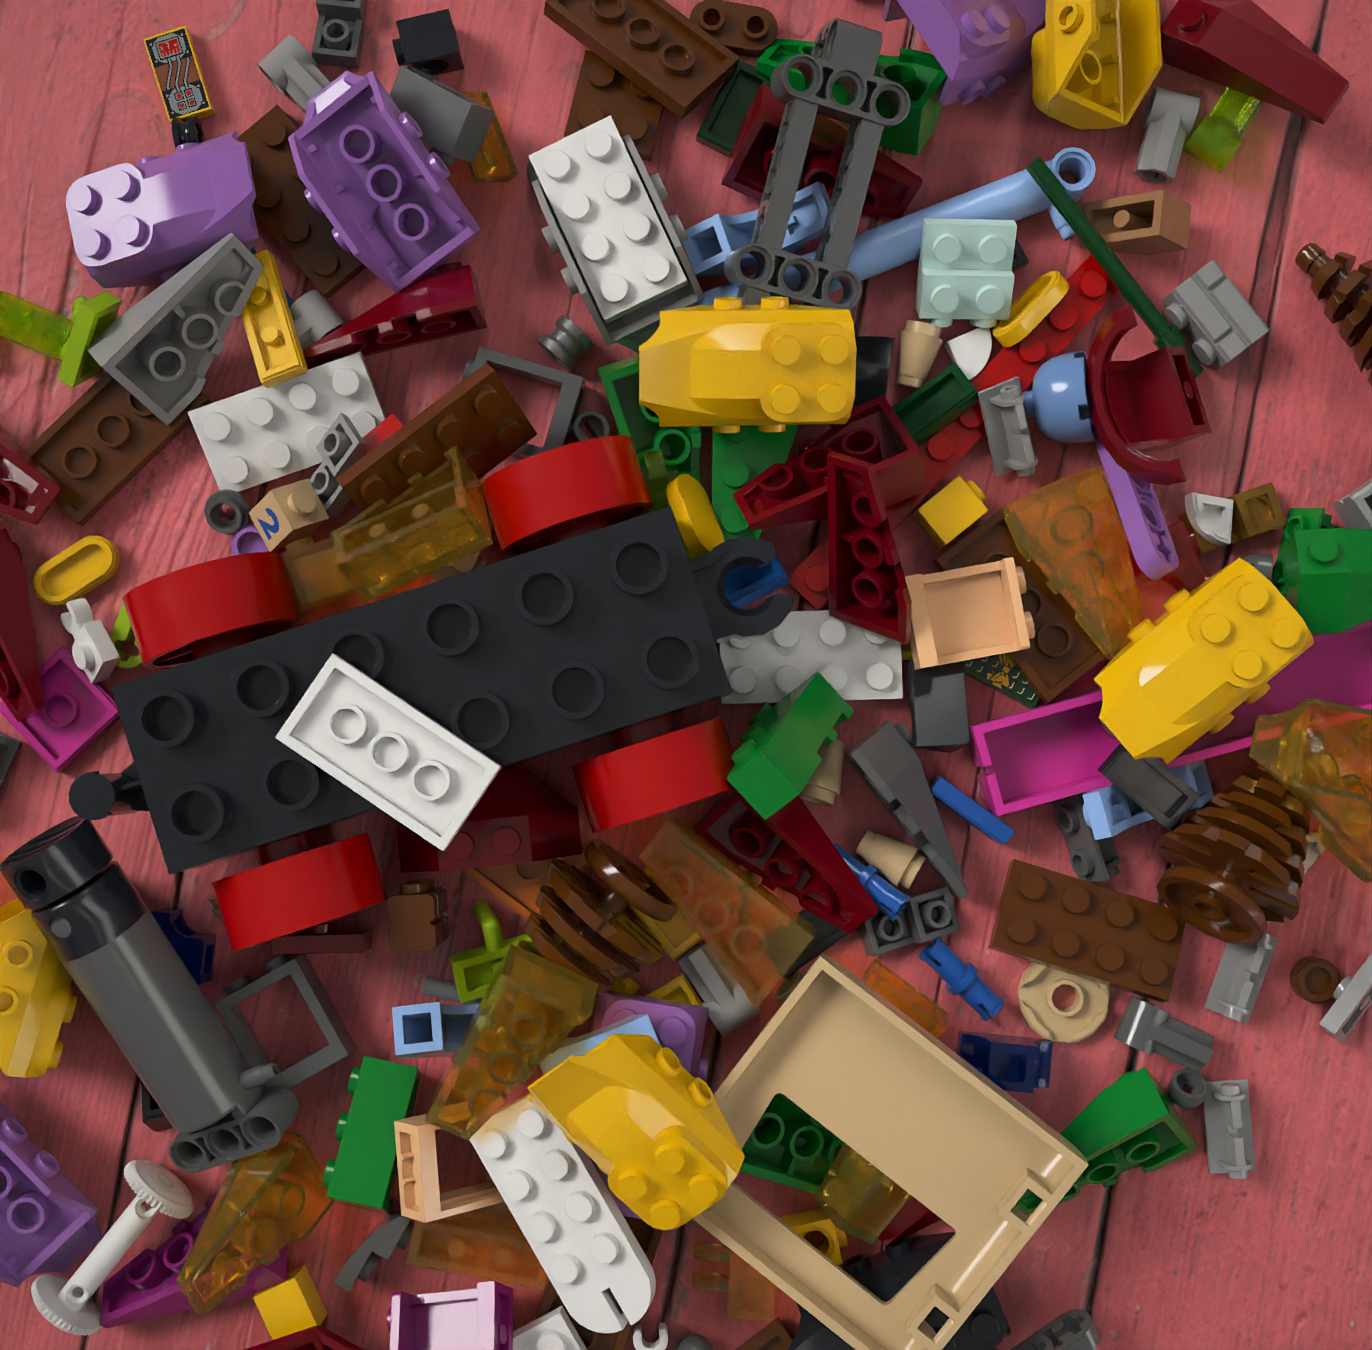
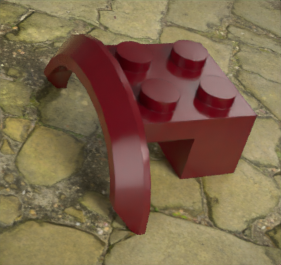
M1128 303L1112 313L1100 327L1091 344L1086 362V395L1090 416L1103 446L1114 461L1129 474L1148 483L1160 485L1186 482L1179 459L1160 461L1143 454V452L1164 450L1211 433L1185 346L1161 348L1134 360L1111 361L1121 338L1130 329L1138 326L1132 304Z

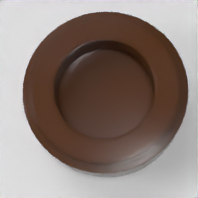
M1316 956L1300 959L1295 963L1290 973V984L1295 994L1301 999L1315 1004L1325 1003L1334 998L1333 994L1341 982L1337 968L1330 961Z

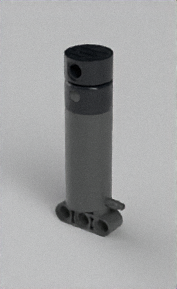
M79 816L69 818L37 835L10 854L0 864V872L25 909L32 910L31 917L172 1127L179 1132L169 1147L171 1161L185 1172L196 1173L276 1146L299 1112L300 1104L297 1097L285 1087L276 1085L263 1088L262 1084L278 1077L280 1073L278 1065L270 1063L251 1067L117 861H111L113 854L92 821Z

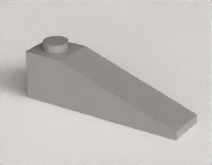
M229 233L118 317L87 350L107 373L168 426L200 394L206 382L204 378L206 371L214 356L220 355L225 345L223 339L234 317L241 314L265 266L234 234Z

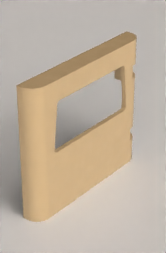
M821 954L713 1096L742 1149L773 1097L778 1093L784 1094L954 1228L955 1235L890 1301L884 1302L734 1182L731 1183L726 1194L718 1202L694 1217L693 1220L855 1350H942L1088 1167L1089 1163L1084 1155L1056 1130L843 965L829 956ZM1027 1189L1042 1199L1029 1218L1015 1205ZM935 1306L949 1317L938 1333L924 1320Z

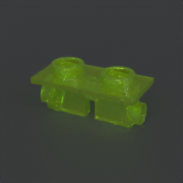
M0 291V336L62 362L60 352L64 344L69 340L73 327L71 319L5 291Z

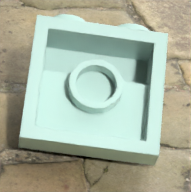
M923 218L915 295V308L919 318L926 319V323L938 327L951 326L953 319H970V324L980 328H992L997 325V320H1009L1015 279L1012 272L1017 224L1014 220Z

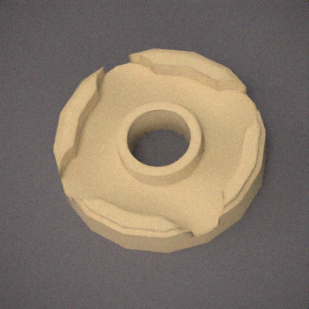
M1032 962L1022 973L1017 989L1018 1007L1027 1025L1043 1038L1051 1041L1079 1042L1094 1034L1107 1016L1108 996L1110 997L1108 985ZM1060 985H1070L1075 991L1074 1003L1066 1009H1058L1052 1002V994Z

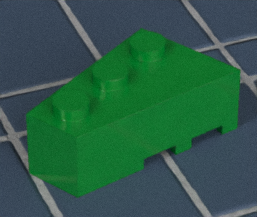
M740 425V432L737 433L712 432L711 506L725 541L739 537H760L762 529L750 531L733 499V494L774 463L784 464L787 461L799 425H786V431L762 432L758 430V425Z
M817 671L776 705L771 707L766 703L749 718L748 723L751 726L742 734L739 739L742 745L731 756L734 764L727 776V780L764 820L768 819L802 792L822 761V758L817 754L821 744L825 741L829 746L835 741L839 734L834 728L841 722L848 720L854 710Z
M367 1056L363 1057L361 1067L354 1066L347 1093L353 1095L349 1113H341L335 1132V1140L341 1141L336 1160H328L323 1176L322 1187L328 1188L326 1197L339 1204L391 1215L393 1200H389L395 1175L398 1174L394 1121L410 1118L413 1115L421 1078V1072L418 1067Z

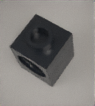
M449 9L396 21L400 38L393 39L392 42L399 67L407 66L410 69L414 67L432 76L465 69Z

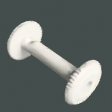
M149 1160L130 1161L125 1166L123 1175H125L124 1178L127 1179L128 1185L137 1194L70 1280H65L63 1277L60 1278L58 1275L56 1277L55 1275L45 1274L37 1277L32 1283L31 1292L36 1308L55 1327L77 1336L96 1333L102 1327L100 1326L101 1310L98 1309L99 1307L96 1305V1302L90 1297L156 1214L160 1211L165 1215L168 1214L170 1217L185 1219L193 1212V1198L189 1189L176 1175L165 1167ZM146 1201V1203L149 1204L150 1207L144 1206L143 1202Z

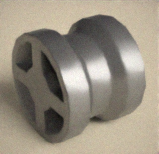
M561 315L555 321L556 328L550 334H543L537 342L557 364L566 371L571 372L576 367V359L581 353H589L594 344L575 323L566 316Z

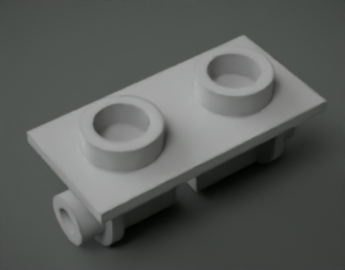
M1016 376L978 392L995 476L997 477L1012 470H1017L1018 476H1028L1035 472V465L1038 464V457L1034 455L1025 412V393L1021 391L1019 377Z
M1264 933L1257 944L1243 946L1227 943L1204 1008L1238 1022L1248 1024L1278 938Z
M1245 1078L1207 1081L1209 1090L1203 1101L1209 1174L1229 1173V1178L1246 1179L1248 1178V1171H1256L1248 1080Z

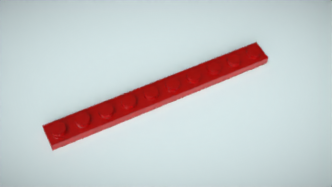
M1090 255L1066 280L1069 283L1066 295L1024 339L1015 345L1004 347L975 377L971 383L978 392L1016 376L1019 377L1021 391L1024 392L1033 382L1034 375L1040 366L1052 357L1057 356L1114 296L1118 288L1095 258ZM980 401L918 446L922 452L927 491L885 508L892 532L985 434L986 429ZM828 536L788 577L790 582L788 585L816 611H819L829 600Z

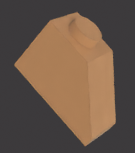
M1164 189L1084 203L1083 213L1113 252L1153 255L1188 249L1191 205ZM1081 242L1080 247L1087 249L1085 245Z

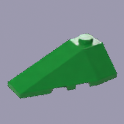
M776 38L775 42L756 61V69L771 78L774 69L790 57L798 54L811 55L814 41ZM900 49L899 56L879 55L874 76L903 86L910 97V111L901 123L883 130L879 145L892 148L900 153H909L917 156L935 131L943 108L939 98L947 80V74L934 55L918 50ZM790 68L788 72L789 84L793 89L803 91L805 87L803 74L795 68ZM834 82L832 86L834 99L839 104L846 105L848 101L847 89L843 84ZM878 95L876 99L877 112L880 116L888 119L891 111L890 104L885 97ZM842 122L843 124L850 127V124Z

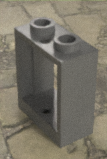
M479 346L476 358L469 357L466 363L463 380L487 362L491 367L561 388L543 448L526 443L510 456L523 460L569 444L572 427L577 418L586 389L584 377Z
M289 954L277 957L263 965L268 974L253 982L249 975L238 979L223 988L227 997L214 1003L234 1041L251 1067L270 1064L238 1003L291 974L328 1043L281 1069L278 1077L262 1084L263 1088L277 1085L290 1089L348 1056L357 1048L306 954H302L294 959Z

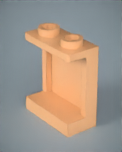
M1013 557L926 575L921 573L905 576L912 600L910 646L915 670L1030 648L1029 639L1035 637L1034 622L1029 611L1024 612L1021 594L1026 593L1025 575L1021 566L1015 567Z

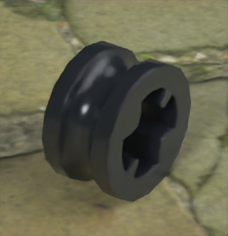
M190 116L187 122H183L180 117L172 119V135L175 148L185 143L205 142L203 128L198 116Z

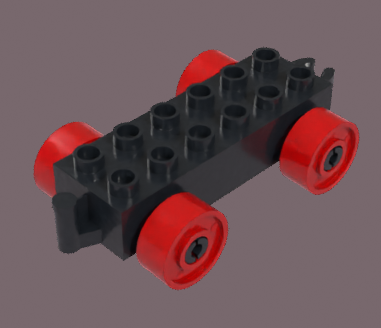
M612 435L567 444L533 455L495 472L481 483L483 495L502 553L506 555H520L296 627L300 623V618L278 553L254 552L234 555L165 574L135 587L123 597L143 666L150 669L172 667L111 687L134 762L121 773L99 774V771L80 775L71 784L68 794L69 804L74 813L90 821L105 819L114 815L149 811L169 875L203 867L255 850L259 867L212 882L228 938L234 951L342 917L388 899L367 832L321 847L315 833L317 829L380 808L275 738L332 653L338 655L501 765V769L612 734L616 747L615 751L571 765L592 833L634 822L734 788L727 780V776L734 764V761L731 759L734 752L723 718H715L676 731L671 714L730 695L731 689L716 644L731 638L743 640L762 637L778 628L792 610L793 600L785 593L767 597L760 606L749 610L733 606L724 593V583L731 571L744 566L761 568L769 565L774 560L776 554L775 546L770 541L752 536L731 538L714 547L709 554L688 560L671 506L641 515L648 511L653 504L632 439L626 435Z

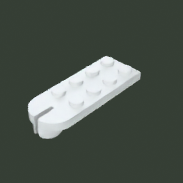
M528 1093L472 1124L465 1130V1133L569 1314L580 1325L598 1333L621 1331L625 1328L628 1321L630 1325L639 1321L650 1306L656 1290L654 1270L589 1156L577 1145L570 1143L563 1135L562 1130L525 1098L531 1094Z

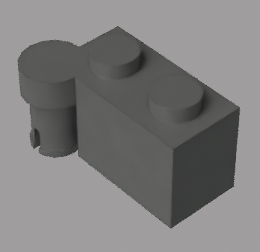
M401 66L390 97L401 113H409L417 122L423 133V136L419 138L420 141L431 146L429 154L434 152L442 161L454 165L456 159L474 163L495 111L440 82L438 78L422 70Z

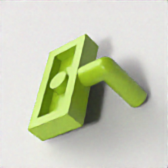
M108 291L91 299L84 295H79L72 305L74 311L71 315L73 327L69 340L64 344L60 352V359L63 361L57 379L74 388L99 373L101 366L88 352L87 348L118 318L117 314L122 300Z
M485 900L477 901L473 905V913L483 930L485 945L449 955L456 991L461 1004L506 991L503 981L508 968L513 967L527 973L515 962L514 953L519 940L532 943V939L527 934L503 940L500 922L490 904Z

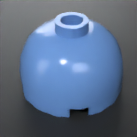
M1085 350L1065 353L1046 361L1034 375L1032 390L1024 392L1027 418L1035 417L1040 431L1050 440L1062 444H1078L1096 440L1094 436L1096 429L1090 416L1086 395L1085 374L1088 357Z

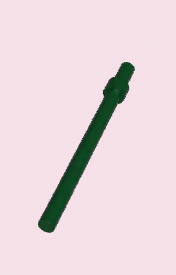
M1039 156L1027 165L1025 169L1128 303L1132 304V308L1155 336L1153 343L1156 347L1161 349L1164 347L1185 346L1184 341L1186 338L1175 324L1171 326L1168 324L1043 159ZM1185 346L1194 377H1197L1204 369Z

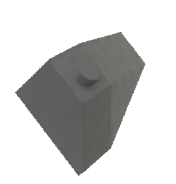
M890 720L884 721L844 753V757L912 843L919 848V852L926 857L927 862L946 886L949 887L953 895L962 899L968 894L921 762L918 755L912 749L913 736L901 722L894 726Z

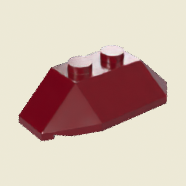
M527 768L504 770L497 773L445 851L440 850L402 823H399L397 826L401 873L436 872L517 864L582 854L578 808Z

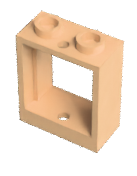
M486 1100L394 1121L401 1216L427 1223L505 1202L486 1168V1182L440 1193L435 1130L481 1120L507 1106L509 1103Z

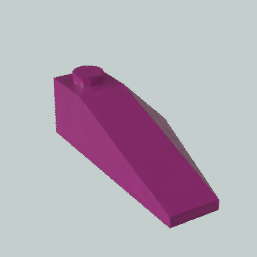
M254 1176L216 1193L205 1202L207 1209L190 1223L182 1220L171 1229L173 1236L154 1251L145 1249L107 1279L103 1285L100 1326L111 1328L246 1298L287 1281V1237L261 1180Z

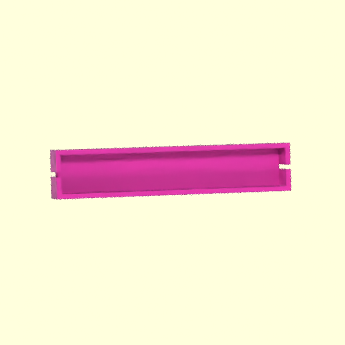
M1372 620L1357 625L1354 629L1341 634L1313 636L1314 644L1267 682L1271 687L1267 693L1252 704L1248 705L1246 701L1242 702L1231 712L1234 719L1226 727L1215 734L1207 731L1169 764H1166L1162 758L1157 759L1171 769L1372 713ZM1102 689L969 726L971 738L969 748L974 766L984 767L986 772L977 776L988 812L994 816H1000L1113 785L1112 782L1097 771L1120 744L1117 739L1112 738L1105 731L1099 719L1103 700Z

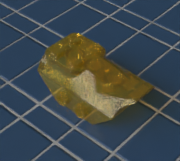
M1306 697L1296 708L1273 715H1260L1255 722L1249 756L1277 779L1321 822L1319 838L1322 845L1331 851L1359 879L1365 883H1372V710Z

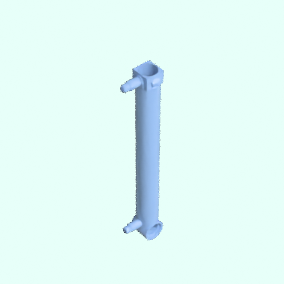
M1065 148L1058 152L1053 159L1045 162L1075 202L1082 198L1095 176L1094 160L1089 153L1081 148ZM1025 169L857 234L847 269L854 272L860 281L919 259L923 218L1014 220L1016 222L1048 209L1054 226L1059 231L1062 240L1066 241L1073 238L1075 232ZM1059 171H1071L1077 177L1078 183H1066L1060 177ZM818 250L805 254L803 257L815 260ZM789 266L785 271L784 281L786 286L792 291L798 289L801 283V276L795 267ZM756 274L748 276L747 278L752 279L756 276ZM833 278L828 285V294L842 289V284L839 280ZM730 283L703 293L705 298L697 306L714 305L715 297H737L739 288ZM789 302V305H798V304Z

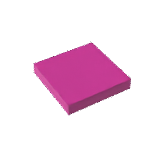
M61 646L39 667L44 699L43 708L26 720L18 722L4 701L0 703V713L56 773H62L120 719L114 696L101 682L91 684L84 669L81 670L76 665L72 651L67 646Z

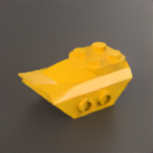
M1046 0L1045 28L1034 34L1030 50L1033 76L1032 99L1035 106L1047 116L1080 130L1110 129L1127 125L1162 67L1159 0Z
M766 296L761 297V305H742V298L715 297L714 305H700L659 311L658 329L646 342L639 346V404L649 408L659 417V427L712 426V431L717 433L740 432V425H758V430L762 432L786 431V425L846 424L850 418L855 399L857 352L854 323L850 310L789 305L788 297Z
M1240 557L1194 588L1191 592L1183 588L1163 604L1167 612L1155 622L1147 618L1127 634L1131 642L1122 648L1094 678V681L1102 689L1103 697L1099 719L1135 760L1157 757L1162 758L1166 764H1169L1207 731L1211 734L1219 732L1234 719L1231 712L1244 701L1249 705L1261 698L1271 688L1267 682L1314 644L1313 635L1298 612L1270 580Z
M17 897L0 907V1068L5 1076L22 1078L41 1077L45 1075L47 1068L56 1069L63 1048V1041H59V1031L62 1022H71L77 1003V996L73 995V988L70 986L72 981L71 975L31 917L32 910L25 909Z
M614 1033L585 1055H571L527 1087L531 1094L525 1098L561 1129L563 1135L570 1143L581 1148L597 1164L602 1172L608 1174V1185L613 1194L644 1222L655 1229L674 1230L718 1202L726 1194L727 1189L738 1175L745 1158L707 1083L701 1078H694L681 1066L678 1057L668 1047L662 1048L650 1035Z

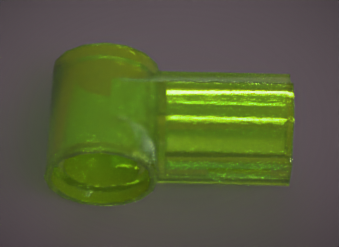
M1226 87L1210 114H1206L1202 118L1182 150L1220 174L1244 140L1242 134L1252 122L1264 101Z

